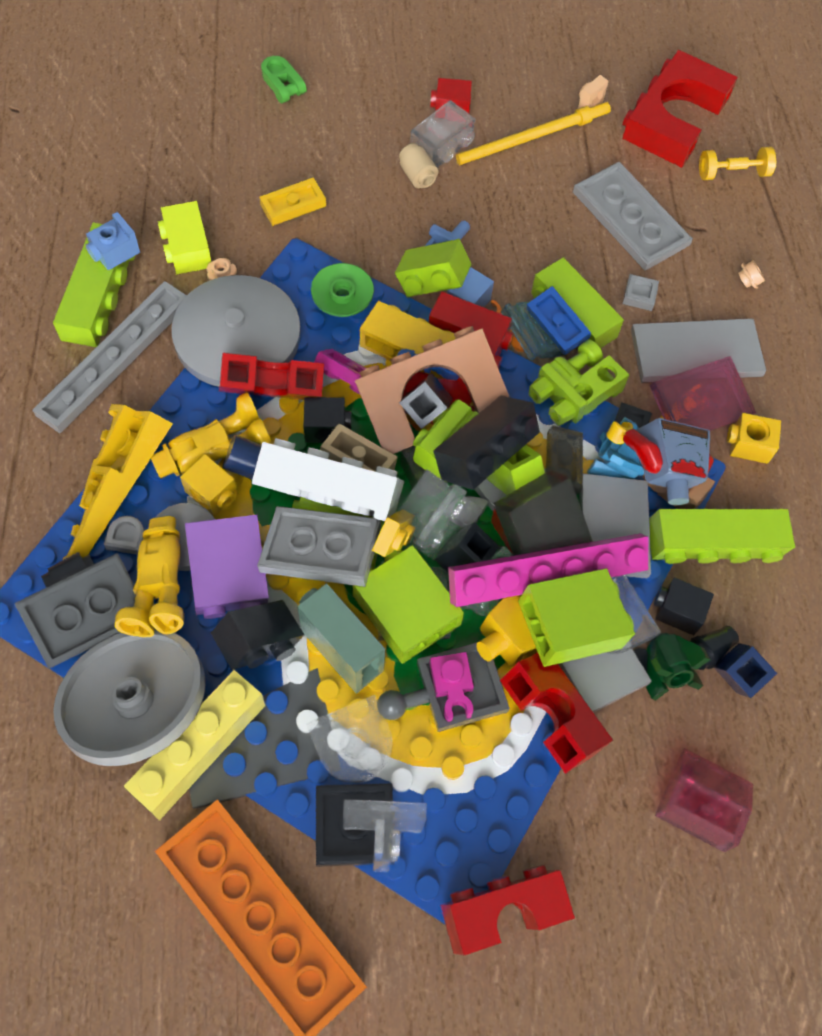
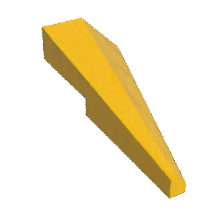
M111 404L108 413L113 416L110 429L102 431L100 440L104 444L98 457L93 460L79 505L85 510L80 525H73L71 535L75 539L63 560L77 552L82 557L90 553L173 423L151 411H136L126 405Z

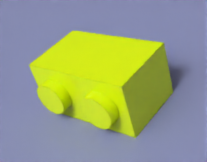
M197 201L161 207L163 220L158 221L162 240L168 239L169 244L163 245L167 264L174 263L176 275L207 269L208 264L211 262V257Z

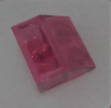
M684 748L655 816L726 852L739 846L752 812L753 783Z

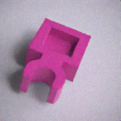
M463 652L430 658L429 664L436 697L447 696L444 707L445 719L448 722L453 720L452 707L455 705L462 706L465 709L466 718H471L473 704L464 695L466 692H472L474 688L467 653Z

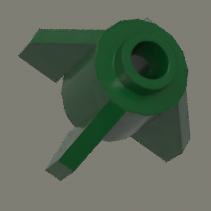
M668 633L659 634L651 640L646 650L648 654L647 674L651 679L646 689L651 699L655 701L669 691L668 687L680 688L688 685L699 690L704 686L695 670L710 660L703 647L678 635Z

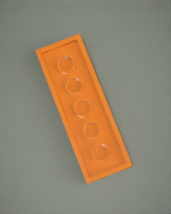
M218 799L155 851L295 1036H316L367 988Z

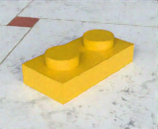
M314 177L259 197L260 205L272 226L326 207V197Z
M402 509L387 517L372 551L386 557L395 550L399 551L403 545L407 546L416 528L411 525L415 515Z

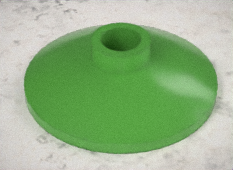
M347 263L332 264L323 268L315 275L311 284V295L316 306L323 312L337 317H348L362 312L371 303L374 294V286L370 276L360 267Z

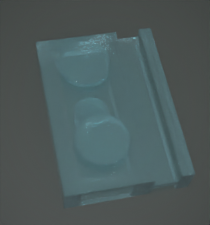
M530 301L518 302L515 306H511L510 303L504 306L501 314L512 318L510 328L530 360H534L536 357L544 359L564 356L527 310V303Z

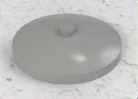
M231 275L203 283L183 299L175 312L172 322L173 344L182 365L199 380L219 387L222 353L257 356V359L262 361L286 363L293 360L300 343V321L292 300L276 285L252 276Z
M155 629L154 636L137 637L124 633L111 636L83 654L63 678L56 694L53 711L58 734L74 754L96 765L120 766L147 759L172 744L194 720L202 704L206 686L202 663L193 647L176 633L162 634Z

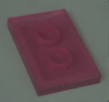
M731 356L655 381L649 385L664 419L707 429L710 432L737 422L742 413L756 414Z

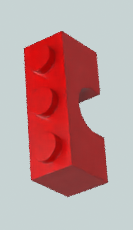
M222 353L219 392L238 394L248 392L249 395L304 400V397H322L324 364L296 360L276 363L258 360L257 356Z
M538 653L519 661L500 680L521 711L530 706H536L549 714L553 720L555 730L543 743L565 774L591 759L613 741L558 664L543 667Z
M545 864L523 870L524 878L511 882L509 876L488 881V890L474 894L473 887L451 893V901L440 906L453 953L465 956L500 944L501 939L497 928V920L501 910L509 904L515 905L520 910L526 929L539 931L575 919L561 870H547Z

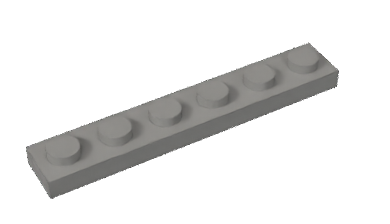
M164 281L33 409L35 416L58 433H61L173 322L178 306L187 295Z

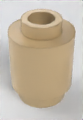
M409 144L404 147L399 154L400 166L416 188L431 186L438 175V168L428 153L417 144Z

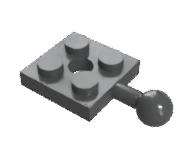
M477 643L417 659V666L424 689L404 695L398 691L389 690L381 694L377 702L378 712L383 718L388 720L399 719L405 713L406 708L429 703L437 732L504 714L510 708L494 660H484L477 651ZM466 652L474 688L472 692L464 695L473 704V714L471 718H466L465 709L460 705H455L452 707L453 720L448 722L444 716L447 696L436 697L429 661L432 657Z

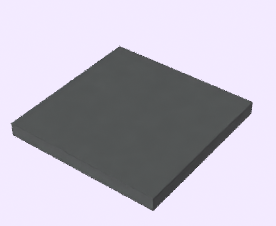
M318 668L309 671L308 677L303 683L295 684L288 682L263 695L265 707L251 722L259 721L266 726V740L259 745L250 744L246 740L244 728L189 788L193 809L211 805L217 799L219 802H225L256 792L254 781L261 773H271L276 778L278 787L308 779L307 768L311 762L316 760L323 761L328 765L329 774L341 771L337 752L332 751L327 742L328 735L332 729L326 703L317 696V686L321 682ZM273 691L283 692L288 699L287 709L280 714L271 713L266 706V698ZM303 710H312L318 716V727L311 733H304L297 727V716ZM283 741H291L297 746L298 757L291 764H282L276 757V747ZM230 753H239L246 761L245 771L236 777L229 776L223 768V761Z

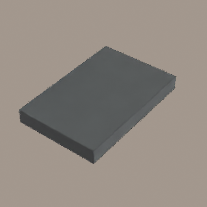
M116 553L14 604L47 667L50 669L94 647L103 640L121 633L114 627L115 616L120 609L134 606L136 594L133 592L134 584L119 554Z

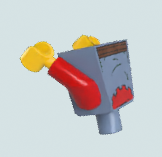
M657 418L637 430L633 429V425L630 422H623L620 425L618 422L613 421L606 433L607 438L613 443L620 445L625 443L636 452L643 465L646 481L649 484L667 487V499L671 505L688 503L689 489L707 480L708 473L714 462L713 457L709 454L710 430Z

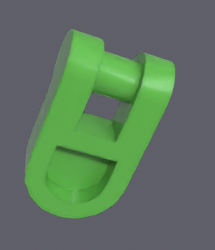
M270 56L263 60L261 63L262 77L273 90L281 104L289 101L290 97L295 94L300 96L307 92L304 80L286 59L280 56ZM288 81L290 84L285 86L283 83Z

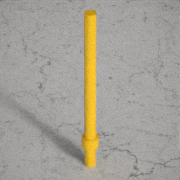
M608 102L590 108L588 106L576 109L573 114L456 154V161L458 165H463L577 124L579 126L591 123L594 118L610 113V105Z

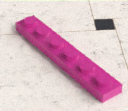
M639 533L448 567L450 603L455 607L522 595L530 584L602 569H608L611 577L647 571L648 536Z

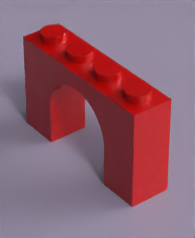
M678 50L672 59H666L660 75L653 77L648 87V92L641 93L635 109H630L627 112L622 124L625 126L622 139L682 168L693 153L702 129L673 116L665 109L663 103L672 100H684L719 115L730 99L738 77Z
M441 292L429 314L428 323L443 331L456 333L473 326L474 331L483 329L498 369L502 362V357L499 355L502 349L506 351L509 349L514 333L510 331L512 318L445 292ZM421 371L415 374L407 383L403 397L426 378L428 374ZM460 377L457 380L437 378L453 398L449 407L455 400L459 399L471 407L473 412L476 411L467 387Z

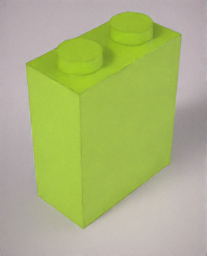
M413 545L404 551L402 549L399 551L395 550L386 557L385 563L374 570L370 568L366 587L353 585V597L402 664L459 627L464 616V612L460 607H455L450 603V593Z
M608 569L530 584L518 600L543 667L622 649L635 635L633 620L624 609L620 599L619 588L612 581Z

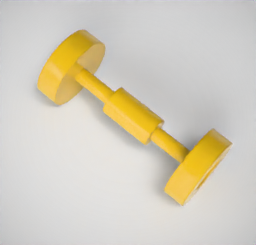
M761 147L755 160H749L748 157L727 158L726 161L717 162V155L714 150H704L699 159L700 177L702 180H713L716 176L717 168L726 167V170L747 169L748 166L756 165L760 177L772 176L776 167V153L773 147Z

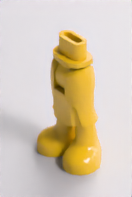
M245 392L236 398V411L232 415L220 421L215 419L206 426L175 437L168 443L169 448L166 444H163V450L154 453L151 460L160 479L172 473H175L177 477L185 473L204 454L214 462L226 458L232 439H229L228 435L247 429L239 434V436L259 444L263 442L272 444L264 423L258 416L249 393Z
M164 516L150 519L148 529L143 532V539L137 555V580L133 588V592L136 594L133 607L120 609L115 616L114 627L121 633L137 637L154 636L155 629L162 634H172L180 630L184 624V612L178 606L177 594L180 591L177 575L181 548L179 543L180 532L176 529L177 520L175 517ZM159 598L158 603L154 604V599Z

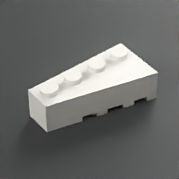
M275 438L274 444L262 443L251 484L298 497L301 496L322 504L341 507V509L354 513L370 515L375 519L386 521L387 517L396 513L404 484L403 480L396 478L398 471L377 466L376 472L362 468L363 462L343 457L341 463L328 459V452L310 447L306 454L295 451V443Z

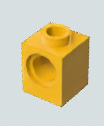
M742 413L736 424H731L728 429L726 441L731 443L730 456L768 464L779 449L781 420Z
M205 454L180 476L185 493L203 508L207 509L212 516H215L221 510L228 509L234 503L236 495H238L235 479Z

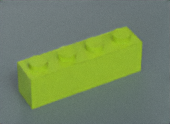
M93 222L90 231L103 224ZM86 238L53 324L61 341L97 347L101 337L105 336L108 331L109 315L111 310L114 311L117 307L118 291L120 286L126 283L127 267L129 262L134 260L135 256L107 270L100 260L95 262L89 255L85 246L89 243Z
M659 509L649 518L652 560L665 559V563L668 564L681 563L686 561V559H697L698 563L703 564L716 562L719 559H730L731 563H743L751 559H762L764 563H772L782 560L785 554L795 548L788 509Z

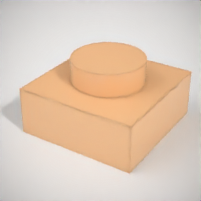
M599 75L592 82H587L579 92L578 109L584 106L590 108L603 103L609 81Z

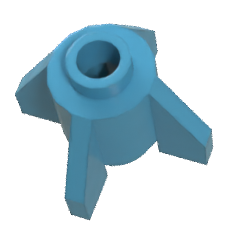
M626 417L620 422V425L623 422H630L633 425V429H639L635 422ZM602 432L600 435L602 445L598 456L603 461L596 458L587 470V473L634 479L638 475H644L643 465L636 452L625 443L621 445L613 443L607 438L606 433Z

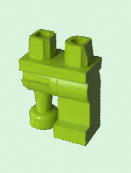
M588 339L578 347V354L569 360L557 357L550 364L546 363L542 366L538 378L529 387L528 395L538 404H541L547 398H550L555 403L550 407L548 414L558 426L570 420L576 424L583 416L592 412L609 397L612 396L614 398L623 392L629 374L610 355L603 359L601 348L593 340ZM585 365L592 367L583 375L579 372ZM608 369L615 373L616 378L608 372Z

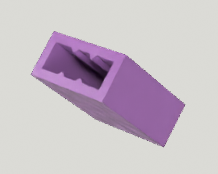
M257 515L185 523L196 615L204 614L206 619L219 618L226 615L225 611L268 603L269 595L266 574L260 573L257 567L262 553Z

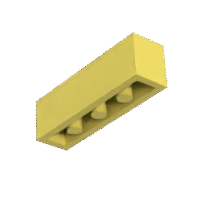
M233 670L201 704L194 720L183 734L168 747L153 755L124 787L160 820L265 707L262 693Z

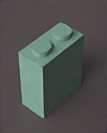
M327 583L319 590L316 588L311 589L300 599V604L297 608L301 630L357 694L384 671L385 648Z

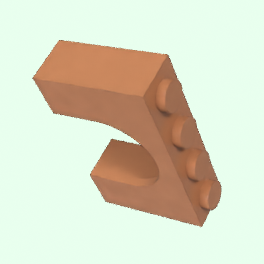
M473 326L454 333L455 340L443 344L442 340L439 339L422 346L423 353L411 357L410 352L392 358L391 362L393 365L380 370L379 366L375 365L359 372L361 378L355 380V383L383 449L395 454L413 446L415 437L405 415L404 408L399 402L403 398V393L409 380L424 369L440 367L457 374L466 385L475 410L478 413L501 395L509 397L483 329L474 331Z

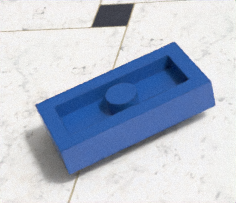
M553 286L527 303V310L564 355L590 338L591 332Z

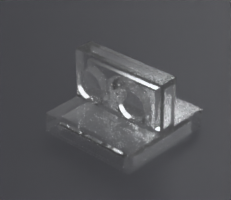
M425 470L398 511L403 509L415 515L411 525L416 528L409 544L434 560L450 536L476 522L483 509L465 497L467 491L456 484L448 485L429 470Z
M344 799L343 826L344 829L375 831L373 871L389 872L391 861L398 862L400 832H422L426 822L427 803Z

